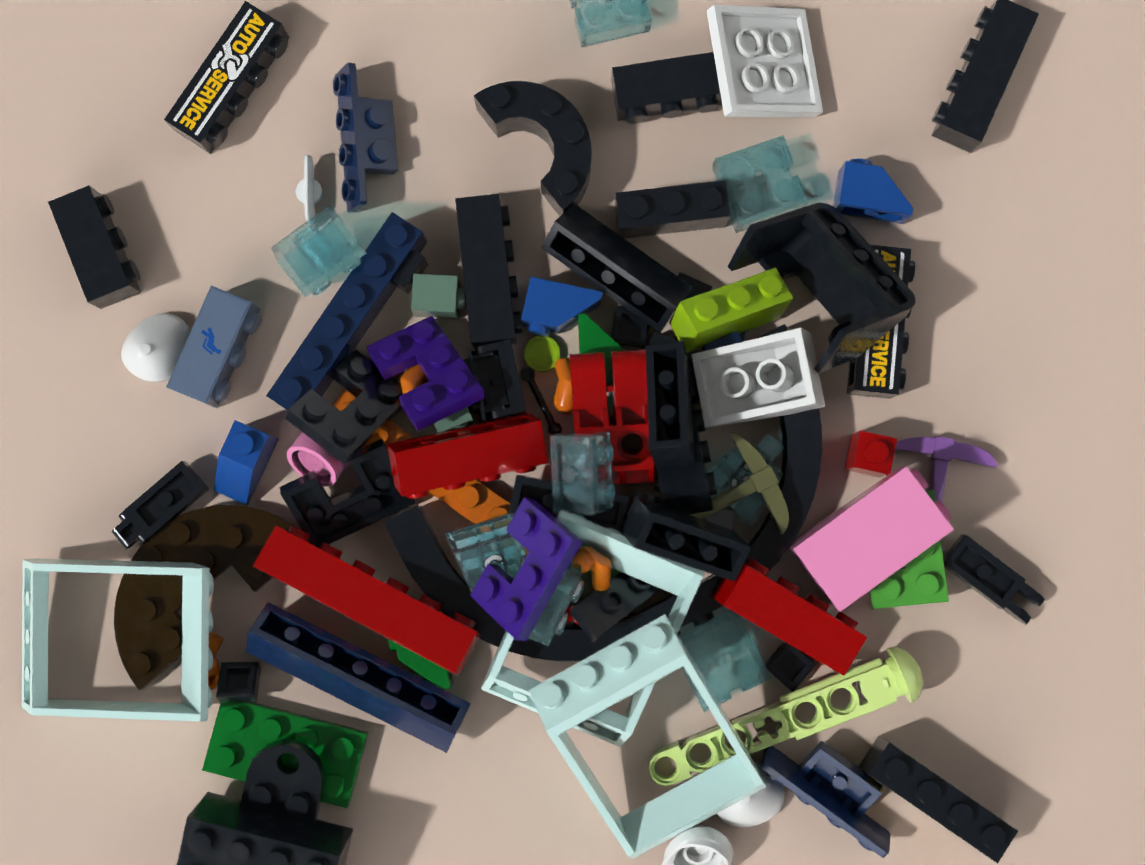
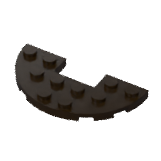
M239 505L204 507L180 515L168 522L141 545L131 561L195 563L208 567L213 581L233 566L254 592H258L274 577L254 567L256 559L275 526L287 531L290 524H293L280 516L254 507ZM123 574L114 608L115 639L123 666L138 690L144 689L182 657V617L178 611L182 609L183 575Z

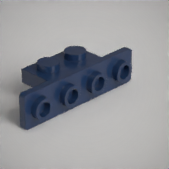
M347 62L334 76L333 92L338 96L339 109L336 114V127L341 132L339 162L344 168L342 198L346 201L347 212L355 213L367 204L365 173L393 175L398 171L392 101L358 97L356 64Z
M823 741L812 750L800 765L774 746L764 749L760 767L770 779L782 783L789 788L801 802L806 805H812L824 814L831 824L838 828H843L854 836L865 849L874 851L882 858L889 853L890 832L865 814L871 805L883 794L882 784Z

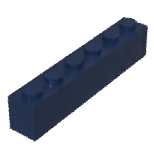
M391 212L266 395L268 398L288 410L311 389L323 397L333 382L331 375L334 368L355 350L397 288L393 280L412 251L415 250L420 254L427 244L423 231Z
M267 602L248 631L247 653L445 753L448 752L471 703Z

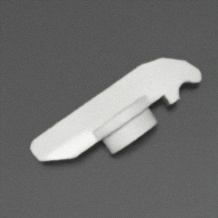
M304 155V179L298 183L295 192L299 201L304 204L307 224L309 227H312L316 215L315 204L320 201L323 190L319 182L314 180L312 156Z

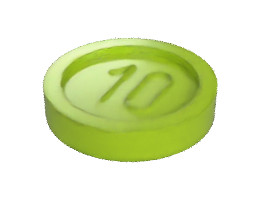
M537 336L526 344L524 358L530 368L536 372L544 373L555 368V362L560 359V349L552 338Z

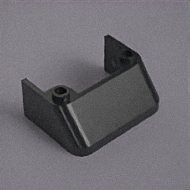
M815 203L749 225L728 264V268L734 271L758 262L765 271L776 268L782 279L797 275L839 325L834 327L829 334L828 341L830 345L814 367L817 374H821L861 356L903 320L916 303L915 296L910 288L842 213L827 203Z

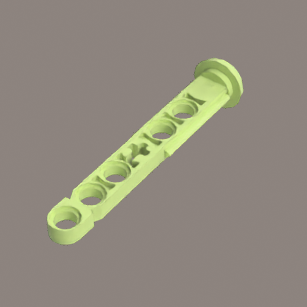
M899 647L886 648L888 658L882 662L880 658L847 670L844 676L839 673L779 697L780 702L733 719L730 722L734 729L745 733L746 742L744 745L750 754L793 737L798 741L897 702L896 697L905 695L907 700L913 703L920 696L923 687L921 668L908 651ZM856 681L858 684V689L860 690L861 694L865 697V699L862 701H859L858 693L852 686V683ZM838 688L847 689L851 694V701L844 708H836L830 701L831 694ZM802 702H810L816 708L814 718L808 722H802L795 716L796 707ZM771 716L773 721L780 720V724L776 725L777 732L770 735L768 730L757 732L759 741L753 743L751 731L746 724L753 722V727L756 730L765 726L764 719ZM718 725L688 737L681 746L677 741L653 752L649 760V772L652 779L658 784L672 785L690 778L691 772L703 773L736 755V752L726 745L725 734ZM697 743L708 745L711 749L710 758L705 762H695L690 757L692 746ZM661 757H670L676 762V770L670 776H662L655 770V763Z

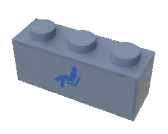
M211 285L166 387L217 408L219 402H224L230 392L231 382L229 379L234 368H239L245 358L246 348H244L249 334L253 335L259 326L261 316L258 313L260 308L251 301Z

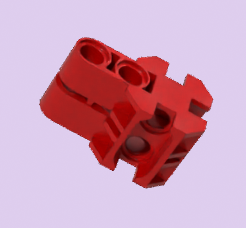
M645 349L611 351L612 383H606L604 352L570 354L578 487L654 482V460L649 450ZM607 392H613V416H608ZM630 433L638 434L642 439L640 446L633 451L625 450L621 446L623 437ZM590 436H599L604 440V447L597 453H589L583 447L585 440Z

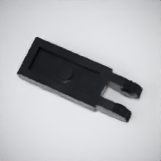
M965 534L959 536L943 558L944 567L997 608L1003 609L1025 625L1031 620V616L1011 601L1016 592L1021 594L1028 602L1037 606H1041L1045 600L1040 593L1024 582L1026 579Z

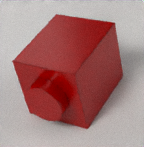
M861 430L851 434L844 470L879 478L889 475L898 438Z

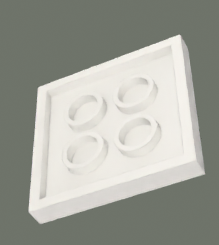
M714 4L707 10L724 117H816L823 113L805 9Z

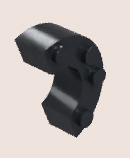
M528 81L503 82L492 85L475 94L474 101L477 112L498 138L509 132L526 131L538 135L549 145L554 155V160L550 171L540 181L541 193L557 214L561 216L574 203L579 205L589 184L592 149L587 126L573 104L557 91Z

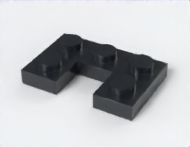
M356 349L334 368L331 375L333 380L356 396L347 407L340 411L311 389L288 409L285 416L288 422L344 465L402 409L399 396L403 395L401 383L393 377L384 380L375 364Z
M383 439L361 448L349 460L363 485L340 496L330 499L314 471L280 487V494L304 532L311 535L308 539L310 544L320 548L323 542L331 544L416 503L415 499L407 498V496L402 497L395 488L388 448Z

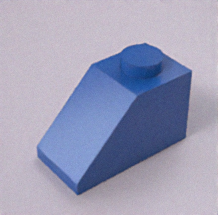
M857 158L845 161L838 171L833 207L838 209L842 215L904 224L912 216L913 207L883 167L872 165V162L869 160Z
M530 277L521 317L522 326L528 327L527 332L539 336H549L550 332L559 333L576 322L578 314L587 315L601 305L603 292Z
M235 420L219 453L213 491L249 505L279 439Z

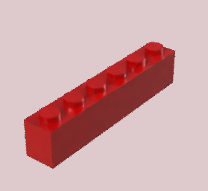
M291 524L287 531L275 526L256 559L254 567L442 668L460 675L481 635L473 630L476 622L457 612L453 618L439 612L442 604L423 594L419 601L406 594L409 587L391 577L387 579L386 583L373 577L376 569L357 559L353 565L342 561L340 558L343 552L325 542L322 543L320 548L308 543L307 541L311 535Z

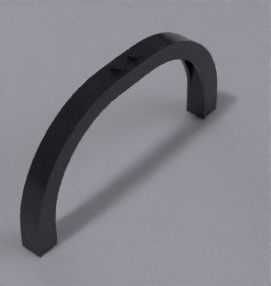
M784 324L757 338L785 332L788 329ZM819 408L778 416L782 436V464L778 486L787 504L789 523L785 532L779 534L769 511L761 527L748 543L751 546V550L744 562L746 564L752 558L771 570L791 546L805 522L814 499L820 475L822 425ZM416 505L385 520L384 524L400 557L424 594L442 604L440 610L446 616L453 618L457 612L476 622L473 630L481 634L479 639L499 647L506 630L470 596L473 588L460 576L449 561L422 506ZM711 574L701 580L681 627L690 622L693 623L694 627H697L714 618L712 611L723 605L715 600L711 594L722 577ZM672 594L632 614V616L624 618L595 642L589 638L581 627H562L561 629L557 626L536 623L527 641L513 639L509 652L553 661H582L664 614L668 618L678 596Z

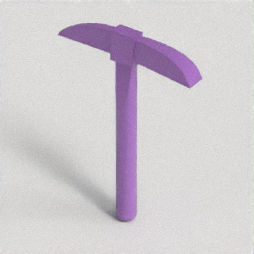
M939 436L934 438L914 437L898 441L895 450L931 455L930 459H933L929 490H934L935 501L938 499L942 502L948 462L952 461V459L991 468L998 467L993 456L987 451L966 443L955 442V439Z

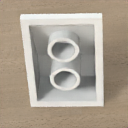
M802 328L691 354L705 428L790 415L826 407L820 376L814 370L817 361L811 333Z

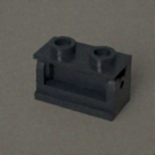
M511 339L476 347L475 351L467 348L469 358L463 359V361L483 388L485 397L472 404L474 416H482V421L485 423L526 414L527 410Z

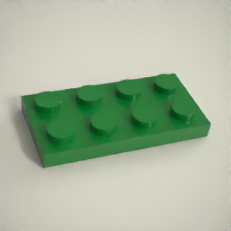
M221 702L202 771L245 782L247 771L253 758L267 744L281 739L297 740L310 746L320 757L324 766L325 786L321 802L348 808L369 732L255 702ZM281 754L282 763L286 767H299V760L294 754Z

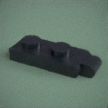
M181 461L119 514L118 517L122 522L112 530V533L125 549L132 547L138 541L143 545L168 522L177 518L209 488L186 461Z

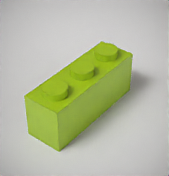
M773 268L680 301L669 324L679 342L684 341L686 351L689 353L735 331L740 334L778 320L793 300V297L778 270Z

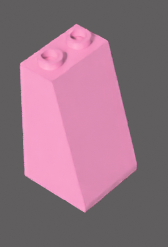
M907 466L897 468L798 536L789 547L828 602L839 612L954 530L948 522L952 518L950 512L940 500L932 501L925 491L929 487L926 480L915 468L911 471Z

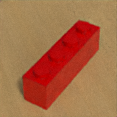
M532 413L387 444L394 486L402 497L407 496V498L411 499L427 496L429 490L442 487L445 490L459 489L466 485L465 482L472 480L494 481L501 478L502 473L511 471L516 473L532 472L536 470L537 465L548 463L542 422Z
M752 558L748 560L747 564H743L735 582L721 578L711 594L715 600L843 676L867 639V636L855 629L859 622L839 611L836 616L826 612L830 606L829 604L812 594H809L807 599L797 594L800 587L782 576L778 578L777 582L767 576L770 569Z

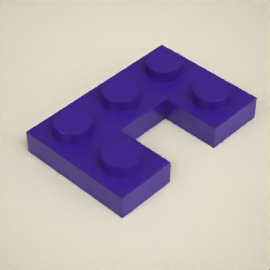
M433 316L366 346L370 358L384 380L417 364L429 380V382L399 396L402 408L417 431L485 398L483 388Z
M524 497L506 529L511 536L529 551L518 573L513 579L499 565L488 563L470 594L493 619L518 641H527L583 542L537 501Z

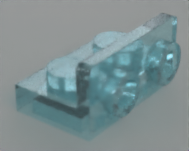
M558 433L550 435L553 512L559 513L560 510H563L570 514L596 515L611 509L615 498V486L611 475L614 450L610 443V433Z

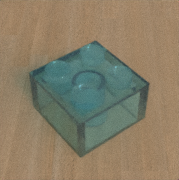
M331 205L271 247L276 261L304 297L311 293L315 296L325 291L332 283L330 279L341 271L346 274L354 270L361 264V257L366 254Z

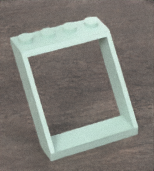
M560 510L557 519L583 541L579 548L591 546L611 560V568L678 596L668 617L678 634L704 576V571L636 549L619 531L589 522L579 514ZM505 631L481 690L538 713L529 690L542 682L502 666L514 639ZM655 682L634 693L624 716L605 709L573 728L621 747L632 735Z
M23 559L22 708L29 714L38 716L208 721V708L212 706V691L208 686V671L213 666V656L209 649V633L213 629V616L209 611V595L213 593L214 581L211 573H209V568L189 562ZM49 572L183 575L181 703L48 699Z
M665 614L529 690L546 732L628 857L632 859L767 787L750 753ZM684 666L735 750L736 755L621 817L566 731Z

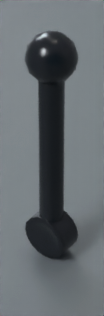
M530 367L523 368L520 374L523 381L528 382L549 425L548 433L554 437L559 436L562 432V426L555 422L534 380V370Z

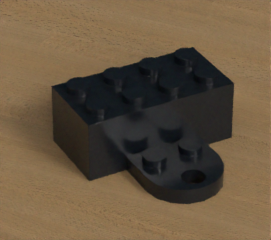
M281 739L267 744L253 758L247 771L241 800L211 792L205 794L187 816L177 865H345L353 828L317 820L325 786V769L321 759L310 746L297 740ZM281 754H294L299 760V767H286L282 763Z

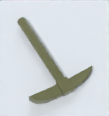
M729 433L747 464L751 475H749V479L712 497L713 510L691 514V516L703 520L754 492H761L779 534H783L789 523V513L783 494L777 484L779 481L755 447L741 436Z

